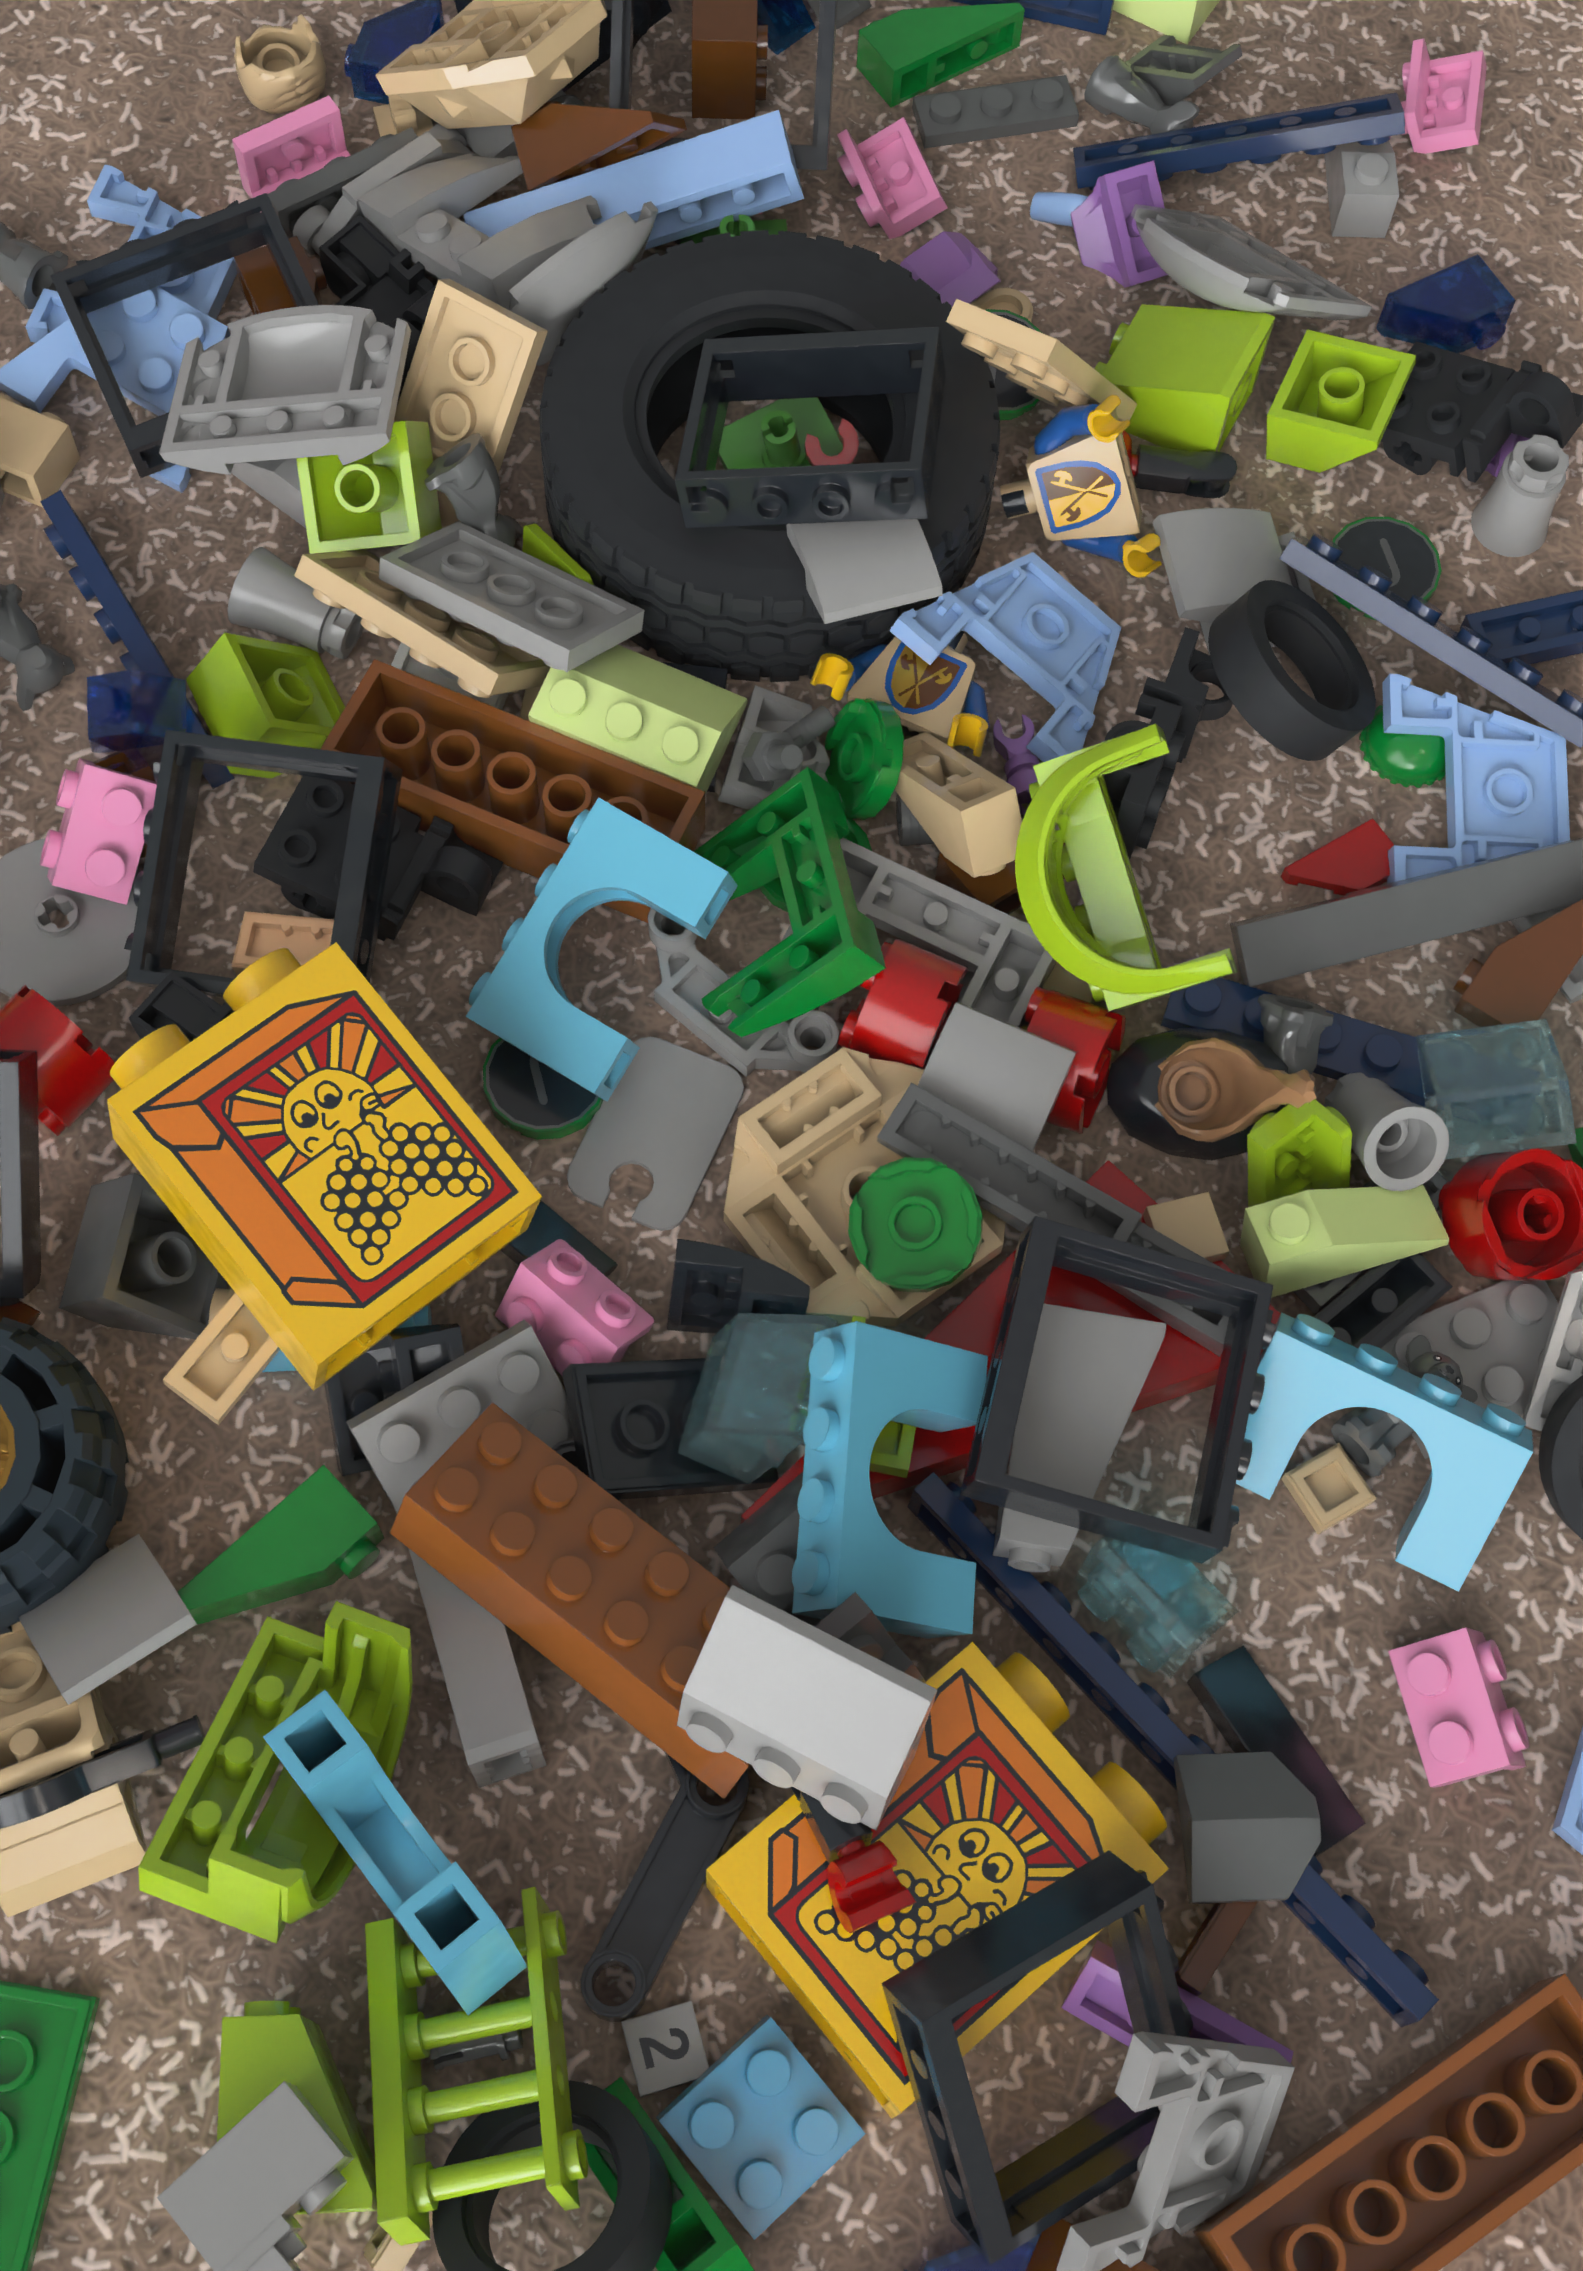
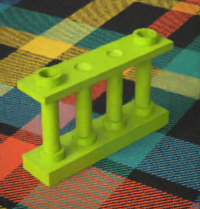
M536 1887L521 1890L524 1925L506 1929L521 1956H527L530 1996L480 2006L470 2015H467L462 2010L425 2018L422 2012H418L417 1987L425 1985L426 1977L438 1974L394 1918L365 1924L377 2223L400 2246L430 2240L429 2211L437 2210L439 2201L530 2181L545 2179L547 2190L565 2211L580 2208L578 2180L588 2176V2159L583 2135L579 2129L573 2130L557 1960V1957L567 1954V1936L560 1911H551ZM533 2028L536 2069L432 2092L429 2091L426 2085H422L421 2059L429 2057L430 2049ZM539 2101L541 2146L434 2168L430 2161L426 2162L425 2134L433 2132L435 2123Z

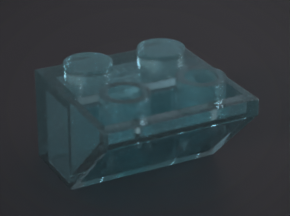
M1547 1019L1416 1036L1425 1107L1442 1118L1449 1134V1148L1445 1160L1577 1143L1568 1077Z
M738 1313L712 1337L677 1453L751 1484L771 1467L778 1468L787 1454L797 1446H805L803 1428L808 1416L811 1378L808 1362L813 1347L814 1332L836 1327L838 1321L826 1315Z
M1106 1536L1102 1537L1091 1548L1075 1577L1082 1586L1078 1590V1595L1091 1613L1104 1622H1107L1112 1617L1131 1637L1126 1641V1646L1133 1657L1148 1671L1155 1673L1161 1669L1170 1679L1223 1630L1239 1612L1190 1560Z

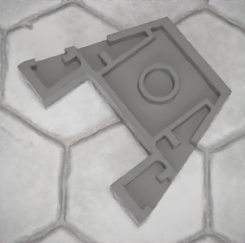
M1144 2031L1134 2033L1114 2093L1135 2113L1158 2106L1161 2112L1151 2142L1146 2146L1138 2159L1137 2169L1140 2175L1129 2205L1123 2209L1070 2226L1056 2271H1100L1117 2259H1120L1123 2264H1127L1131 2268L1143 2260L1149 2239L1164 2229L1172 2227L1180 2235H1183L1253 2189L1295 2067L1274 2048Z

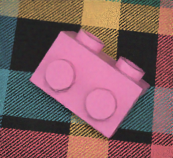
M1425 39L1413 40L1411 61L1404 63L1402 69L1406 101H1401V105L1404 110L1405 134L1402 135L1409 134L1414 152L1427 154L1479 145L1487 69L1483 50L1430 60Z
M329 95L232 139L242 186L250 198L264 193L269 194L287 180L301 179L324 168L328 162L337 157L350 156L346 149L340 109Z
M904 117L858 145L847 129L837 134L845 151V154L837 158L850 185L853 188L860 185L863 194L855 199L870 227L879 223L888 238L892 239L904 235L948 208L916 138Z
M79 758L75 771L65 769L56 799V805L65 808L59 832L51 829L48 830L40 858V866L49 868L47 877L50 883L56 887L127 905L144 845V820L148 811L154 807L157 782L97 766L92 761Z
M562 1239L556 1240L520 1263L495 1314L508 1328L523 1320L527 1321L532 1326L552 1367L562 1376V1372L570 1364L620 1362L629 1345L648 1333L654 1323V1318L587 1261L582 1254Z
M1466 1627L1388 1651L1430 1787L1436 1788L1503 1769L1512 1771L1526 1767L1521 1750L1529 1748L1527 1731L1515 1707L1507 1708L1499 1683L1507 1679V1672L1501 1652L1494 1640L1486 1641L1482 1632Z

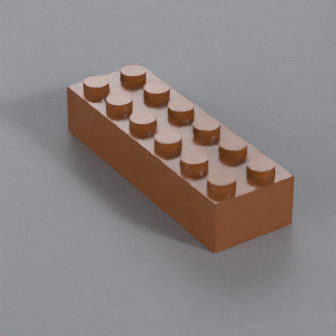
M376 659L373 660L321 747V750L386 758L403 769L397 806L421 817L419 830L426 832L434 816L453 824L456 835L467 845L504 862L503 864L536 878H540L550 864L555 863L558 865L570 845L567 837L573 822L583 810L588 809L590 811L598 797L691 851H694L705 830V791ZM612 901L602 904L648 923V914L651 908L646 905L632 901Z
M492 1402L405 1494L390 1534L725 1799L750 1764L726 1751L715 1753L702 1748L688 1736L686 1730L677 1726L683 1690L730 1587Z
M1565 1973L1538 1981L1256 2185L1245 2195L1198 2227L1193 2232L1217 2270H1441L1583 2163V1998Z

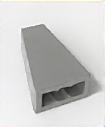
M1044 1303L1005 1474L1093 1499L1165 1338L1166 1323ZM999 1506L993 1556L1009 1558L1008 1565L1018 1570L1047 1572L1050 1570V1565L1061 1567L1079 1529Z
M409 1549L466 1760L479 1788L547 1766L505 1624Z

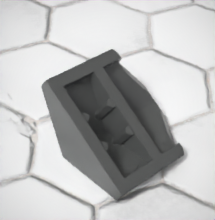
M1163 35L1128 61L1134 65L1133 72L1135 75L1150 84L1157 91L1165 105H1172L1183 100L1242 56L1240 44H1233L1224 51L1176 44L1174 36Z
M1272 1752L1176 1755L1174 1757L1189 1904L1283 1901L1289 1899L1321 1843L1320 1815L1316 1797Z

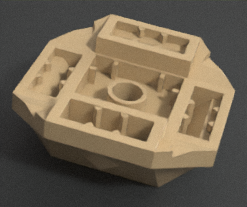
M473 0L423 43L411 45L375 75L386 95L397 94L446 129L521 124L598 59L600 22L607 17L604 0Z
M843 1047L738 1117L724 1207V1222L749 1255L785 1270L810 1286L809 1302L804 1322L847 1324L851 1323L852 1315L866 1317V1324L896 1327L1001 1253L1004 1244L1006 1222L980 1206L983 1214L982 1243L971 1266L949 1285L927 1293L898 1291L877 1281L856 1257L848 1234L849 1210L853 1202L851 1196L860 1191L862 1185L868 1181V1177L880 1166L903 1158L877 1142V1136L910 1084L913 1083L918 1086L925 1069L899 1062L869 1058V1054Z

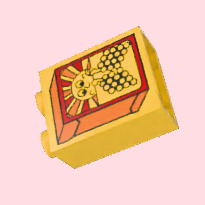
M337 942L303 965L298 962L288 948L274 950L256 960L229 984L223 994V999L234 1011L232 1014L191 1042L176 1024L161 1027L139 1040L112 1066L110 1076L121 1090L107 1099L112 1136L115 1142L313 1391L525 1232L542 1198L529 1179Z
M973 1642L926 1681L925 1684L937 1689V1693L917 1751L877 1830L871 1828L873 1834L870 1844L880 1840L892 1852L897 1860V1866L892 1869L899 1881L915 1899L916 1903L857 1931L847 1932L838 1919L829 1891L827 1871L830 1863H828L800 1807L801 1802L797 1800L795 1794L706 1869V1888L891 2119L915 2101V2097L882 1987L884 1981L1108 1850L1135 1871H1145L1148 1881L1152 1884L1169 1869L1149 1846L1167 1829V1823L1158 1806L1144 1788L1127 1771L1111 1761L1090 1778L1052 1734L1070 1718V1712L1063 1698L1048 1678L1029 1659L1018 1652H1014L995 1668ZM1100 1931L954 2017L952 2023L962 2057Z

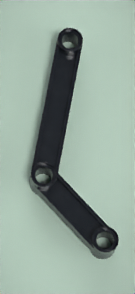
M573 1439L559 1442L552 1447L554 1451L572 1465L578 1466ZM664 1752L680 1789L588 1963L584 1966L580 1979L581 1993L590 2011L599 2019L609 2022L625 2021L636 2015L644 2005L655 1980L706 1883V1869L718 1860L747 1804L749 1791L747 1769L737 1781L738 1791L730 1802L720 1806L709 1805L701 1799L697 1792V1786L701 1780ZM620 1966L626 1968L635 1978L636 1986L633 1995L627 2002L619 2006H608L601 2003L594 1993L596 1978L608 1967Z

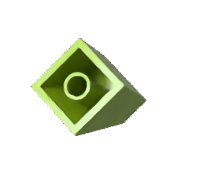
M1142 304L1130 325L1124 322L1119 325L1109 349V354L1112 356L1108 363L1099 361L1094 368L1137 403L1130 419L1131 424L1125 431L1160 447L1187 450L1189 452H1220L1255 388L1275 317L1260 312Z
M289 2001L244 2003V2016L222 2017L217 2142L283 2081L294 2084L354 2157L340 2171L347 2180L346 2185L315 2214L377 2211L375 2159L320 2026L302 2016L301 2008L290 2007ZM302 2207L294 2215L307 2214V2212Z

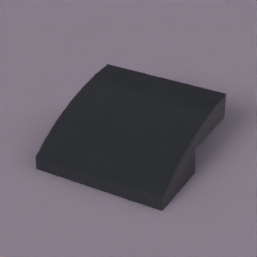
M677 1239L667 1330L732 1335L730 1357L754 1356L755 1361L795 1364L809 1302L810 1286L785 1270L752 1255L709 1243Z
M457 1323L396 1328L324 1383L338 1470L342 1476L372 1470L346 1421L464 1355L461 1329Z

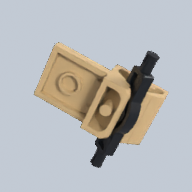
M20 1621L11 1625L12 1632L0 1635V1907L7 1917L139 1866L147 1851V1846L130 1777L160 1766L163 1759L200 1746L205 1738L198 1715H194L193 1718L155 1732L154 1729H150L119 1741L105 1716L99 1688L96 1687L68 1705Z

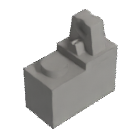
M283 2081L166 2188L157 2199L213 2271H302L294 2259L307 2245L298 2234L303 2228L293 2215L303 2207L307 2214L312 2216L326 2205L346 2185L347 2180L340 2171L354 2157L298 2087Z

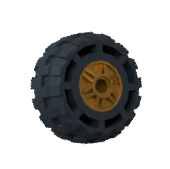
M4 1316L0 1322V1635L12 1632L11 1625L20 1621L19 1616L35 1609L61 1592L85 1572L95 1560L109 1551L106 1541L113 1526L116 1525V1521H122L127 1501L128 1490L125 1486V1464L129 1463L124 1433L113 1407L87 1368L58 1341L54 1342L45 1337L31 1325Z

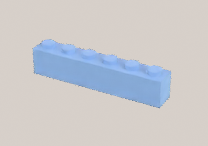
M776 110L499 202L488 204L487 206L468 211L463 216L466 224L488 237H492L496 233L537 213L590 195L596 199L602 216L592 220L593 224L597 225L624 211L637 222L643 204L651 201L658 209V213L645 248L647 250L719 227L722 219L728 215H733L734 221L739 220V214L750 217L802 200L804 196L792 146L780 111Z

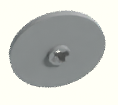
M40 839L20 846L0 858V992L12 997L23 985H26L30 990H35L54 1006L72 1005L90 1000L107 992L127 977L131 951L124 949L128 936L134 933L138 907L134 902L133 890L136 877L140 871L136 870L127 905L56 887L50 883L47 877L49 868L40 866V858L45 839ZM57 909L62 914L67 915L69 922L68 925L60 929L54 923H51L48 915Z

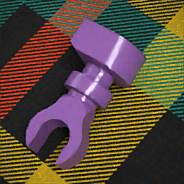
M1023 714V736L1020 738H1007L1002 732L999 719L996 720L993 726L994 747L1007 761L1004 766L1007 777L1006 782L1016 788L1021 815L1026 813V809L1022 804L1031 803L1032 801L1029 784L1037 782L1033 765L1039 764L1038 757L1026 748L1034 738V724L1030 718Z

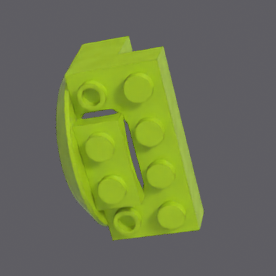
M1156 723L1033 765L1037 782L1029 784L1032 801L1026 810L1017 839L1015 854L1017 890L1021 906L1033 933L1055 961L1067 971L1089 984L1095 1002L1105 1001L1108 1011L1124 1009L1238 972L1230 948L1167 968L1162 967L1103 776L1169 754L1170 750L1164 731ZM1056 823L1060 830H1055ZM1063 875L1067 882L1077 880L1084 904L1075 906V913L1066 894Z
M338 1601L335 1602L326 1620L324 1637L267 1616L138 1867L139 1891L276 1944L287 1923L292 1924L327 1905L342 1888L356 1863L285 1767H283L263 1811L246 1839V1830L280 1763L279 1758L263 1736L322 1691L326 1690L366 1742L391 1781L402 1747L411 1704L413 1679L410 1629Z

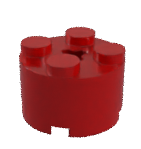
M896 939L893 944L885 941L881 951L886 969L860 984V987L869 990L866 999L863 998L857 1010L852 1009L848 1014L838 1039V1045L869 1054V1058L899 1062L925 1069L927 1065L925 1061L929 1051L934 1049L955 1003L958 1002L963 988V984L960 981L967 974L968 967L900 939Z
M23 985L0 1009V1049L37 1051L38 1120L56 1136H59L66 1127L70 1128L114 1081L110 1076V1070L115 1061L101 1047L94 1051L91 1048L93 1046L92 1043L82 1034L83 1031L38 992L33 989L30 990L26 985Z
M1036 987L1025 1013V1022L1029 1023L1026 1031L1077 1052L1055 1106L1046 1122L1082 1134L1083 1127L1088 1128L1092 1123L1107 1089V1080L1110 1072L1109 1065L1112 1057V1051L1108 1050V1048L1120 1052L1125 1032L1126 1017L1120 1013L1108 1011L1107 1008L1058 991Z
M1541 1148L1487 1153L1463 1165L1452 1180L1443 1185L1438 1201L1442 1210L1443 1226L1449 1237L1448 1244L1454 1255L1463 1264L1465 1270L1472 1276L1492 1280H1551L1564 1276L1577 1268L1583 1262V1169L1572 1160H1564L1560 1156L1551 1153L1552 1151Z

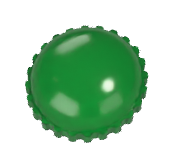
M1379 705L1375 710L1373 720L1363 729L1359 736V740L1362 741L1360 750L1364 752L1363 759L1370 763V769L1377 771L1380 778H1387L1390 780V783H1399L1403 787L1413 785L1416 788H1420L1423 784L1430 786L1433 785L1435 780H1443L1446 775L1444 738L1434 735L1384 733L1383 706Z

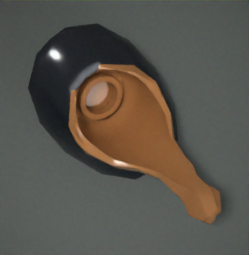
M1178 1028L1138 1038L1111 1064L1107 1080L1108 1105L1129 1136L1169 1155L1211 1161L1248 1152L1247 1135L1261 1117L1271 1112L1277 1113L1288 1104L1300 1108L1305 1103H1310L1316 1099L1317 1091L1315 1088L1316 1078L1310 1075L1306 1069L1289 1074L1287 1065L1265 1043L1225 1029Z

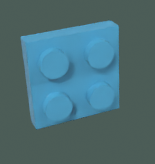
M768 2015L764 2016L656 2116V2119L754 2240L866 2134L772 2017Z

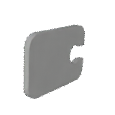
M650 1036L633 1042L640 1049L608 1102L603 1100L600 1109L595 1113L569 1166L567 1181L569 1189L574 1196L594 1206L603 1208L610 1194L609 1182L615 1170L628 1164L644 1167L653 1177L654 1184L650 1194L638 1203L631 1219L648 1228L665 1231L680 1225L687 1216L742 1099L744 1085L742 1077L732 1067L666 1040Z

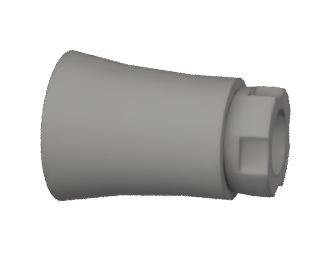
M1535 434L1529 440L1517 442L1513 451L1505 458L1490 489L1473 510L1471 517L1472 530L1478 541L1490 551L1507 557H1522L1535 552L1545 542L1550 517L1556 500L1565 484L1566 471L1569 467V455L1561 450L1557 440L1545 435Z
M256 548L245 560L232 587L228 602L229 622L279 636L320 654L326 651L337 658L346 659L362 634L364 628L360 624L362 618L347 608L339 609L319 601L312 594L314 588L294 576L296 568L290 566L266 548Z
M1361 1072L1349 1073L1339 1078L1334 1090L1325 1097L1324 1107L1331 1106L1335 1108L1349 1123L1352 1131V1150L1361 1160L1369 1177L1378 1186L1392 1191L1410 1190L1427 1182L1442 1166L1449 1148V1134L1442 1118L1432 1110L1404 1098L1385 1082L1376 1078H1368Z

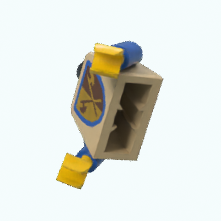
M1112 394L1100 405L1087 404L1064 407L1036 435L1034 445L1029 449L1026 462L1029 478L1000 486L1005 514L1008 519L1038 512L1047 540H1060L1065 546L1124 563L1125 568L1131 575L1138 578L1145 577L1162 566L1161 561L1152 560L1146 554L1160 546V538L1154 533H1149L1138 540L1133 535L1140 533L1142 510L1122 432L1130 426L1131 422L1128 419L1119 421L1115 409L1121 404V400L1117 395Z
M963 631L958 633L931 665L926 663L896 636L888 645L879 644L849 660L833 653H826L820 657L810 684L814 686L824 684L832 687L831 697L835 700L840 701L844 693L849 691L847 703L856 698L864 700L872 698L889 703L900 717L904 740L927 732L953 749L954 746L962 745L974 750L973 756L981 757L990 723L985 690L974 682L977 664L972 658L961 654L968 642L967 636Z

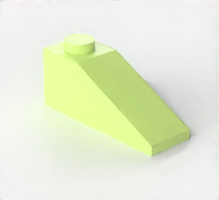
M1424 1185L1405 1191H1392L1382 1187L1314 1189L1245 1208L1240 1247L1254 1279L1273 1285L1272 1298L1446 1246L1449 1243V1237Z

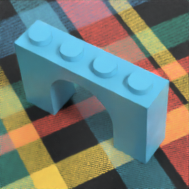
M598 797L590 811L588 809L583 810L573 822L567 837L570 845L558 865L555 863L550 864L539 878L534 893L538 898L526 918H518L508 929L502 942V950L505 952L492 973H484L474 985L469 996V1004L472 1007L466 1017L608 1102L640 1047L624 1035L576 1008L566 996L559 978L558 958L560 947L567 931L581 915L591 908L612 901H632L656 910L706 939L738 885L728 871Z
M1281 1312L1276 1323L1273 1338L1267 1349L1262 1351L1259 1358L1257 1373L1263 1374L1265 1377L1264 1392L1257 1411L1253 1415L1249 1414L1244 1438L1252 1441V1455L1245 1476L1240 1481L1236 1480V1484L1270 1500L1298 1442L1314 1422L1331 1412L1350 1407H1368L1388 1412L1400 1418L1417 1433L1427 1449L1432 1467L1428 1480L1397 1539L1395 1561L1459 1592L1533 1454L1532 1431L1525 1428L1526 1422L1522 1417L1503 1406L1490 1403L1485 1409L1460 1397L1462 1394L1461 1390L1444 1378L1425 1373L1421 1379L1396 1367L1398 1361L1391 1354L1378 1347L1363 1343L1360 1344L1359 1348H1356L1333 1337L1335 1331L1317 1318L1298 1314L1296 1319Z
M859 1321L814 1332L813 1347L808 1362L811 1374L808 1416L803 1428V1439L805 1442L803 1481L797 1503L800 1515L797 1558L792 1569V1583L794 1586L793 1614L824 1619L856 1592L873 1611L886 1631L926 1639L973 1633L976 1563L919 1551L899 1541L885 1526L875 1507L870 1488L869 1470L874 1444L880 1432L889 1421L936 1432L975 1426L987 1379L988 1356Z
M326 1690L322 1691L263 1736L302 1792L467 2015H470L527 1968L526 1962L502 1921L458 1863L455 1861L451 1864L393 1786L366 1742Z

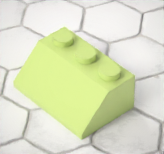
M616 645L568 672L550 667L528 714L530 722L705 791L706 794L747 705V698L621 645Z

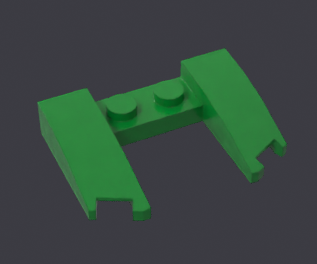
M806 767L694 851L696 854L728 871L738 886L729 901L756 890L780 877L793 934L701 998L703 1006L718 1017L729 1009L738 1017L733 1019L727 1028L741 1038L801 1016L849 992L886 969L874 922L858 911L843 856L840 839L850 832L839 791L809 767Z

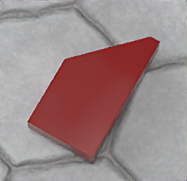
M1372 818L1285 867L1281 878L1286 884L1298 886L1301 883L1333 890V894L1346 896V893L1379 886L1387 882L1390 875L1388 851L1394 844Z

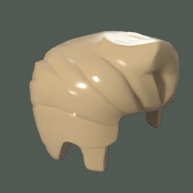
M302 14L298 16V22L292 24V29L263 24L245 42L241 41L240 36H237L235 40V66L244 93L254 106L270 114H281L311 104L319 98L320 93L325 89L327 68L320 43L312 31L310 23Z

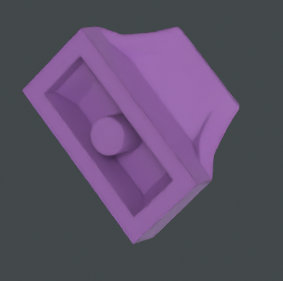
M1154 160L1098 177L1093 192L1070 214L1082 264L1115 279L1124 288L1168 275L1148 252L1138 232L1136 221L1131 216L1135 204L1165 208Z
M941 232L906 257L900 264V266L912 272V278L915 281L921 278L940 294L942 304L947 301L952 307L956 299L971 304L1001 282L997 277V267L963 234L957 232Z

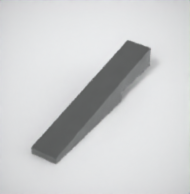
M1583 837L1346 893V896L1230 923L1243 983L1252 987L1572 905L1583 899Z
M913 1083L910 1084L877 1136V1142L903 1158H932L955 1170L973 1188L979 1206L1020 1232H1023L1032 1219L1038 1216L1224 1270L1142 1223V1214ZM1097 1279L1221 1357L1229 1317Z

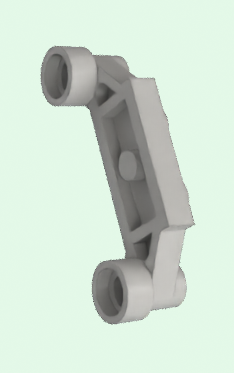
M438 123L429 131H426L343 186V195L331 213L322 205H316L306 210L297 220L293 236L298 237L302 247L310 255L315 253L319 255V247L357 216L360 215L364 218L357 200L358 198L386 181L424 164L472 153L466 147L465 137L457 129H446Z
M650 909L648 914L649 937L656 947L661 984L654 989V1001L744 1076L747 1077L754 1069L791 1070L805 1073L837 1051L839 1031L836 1022L828 1014L816 1010H811L795 1017L790 1025L782 1022L742 1038L729 1030L727 1027L738 1016L729 1009L718 1017L703 1006L701 998L731 977L696 949L695 940L697 934L656 910ZM807 1046H815V1047H817V1048H819V1049H817V1050H809V1049H807V1048H805V1047H807Z

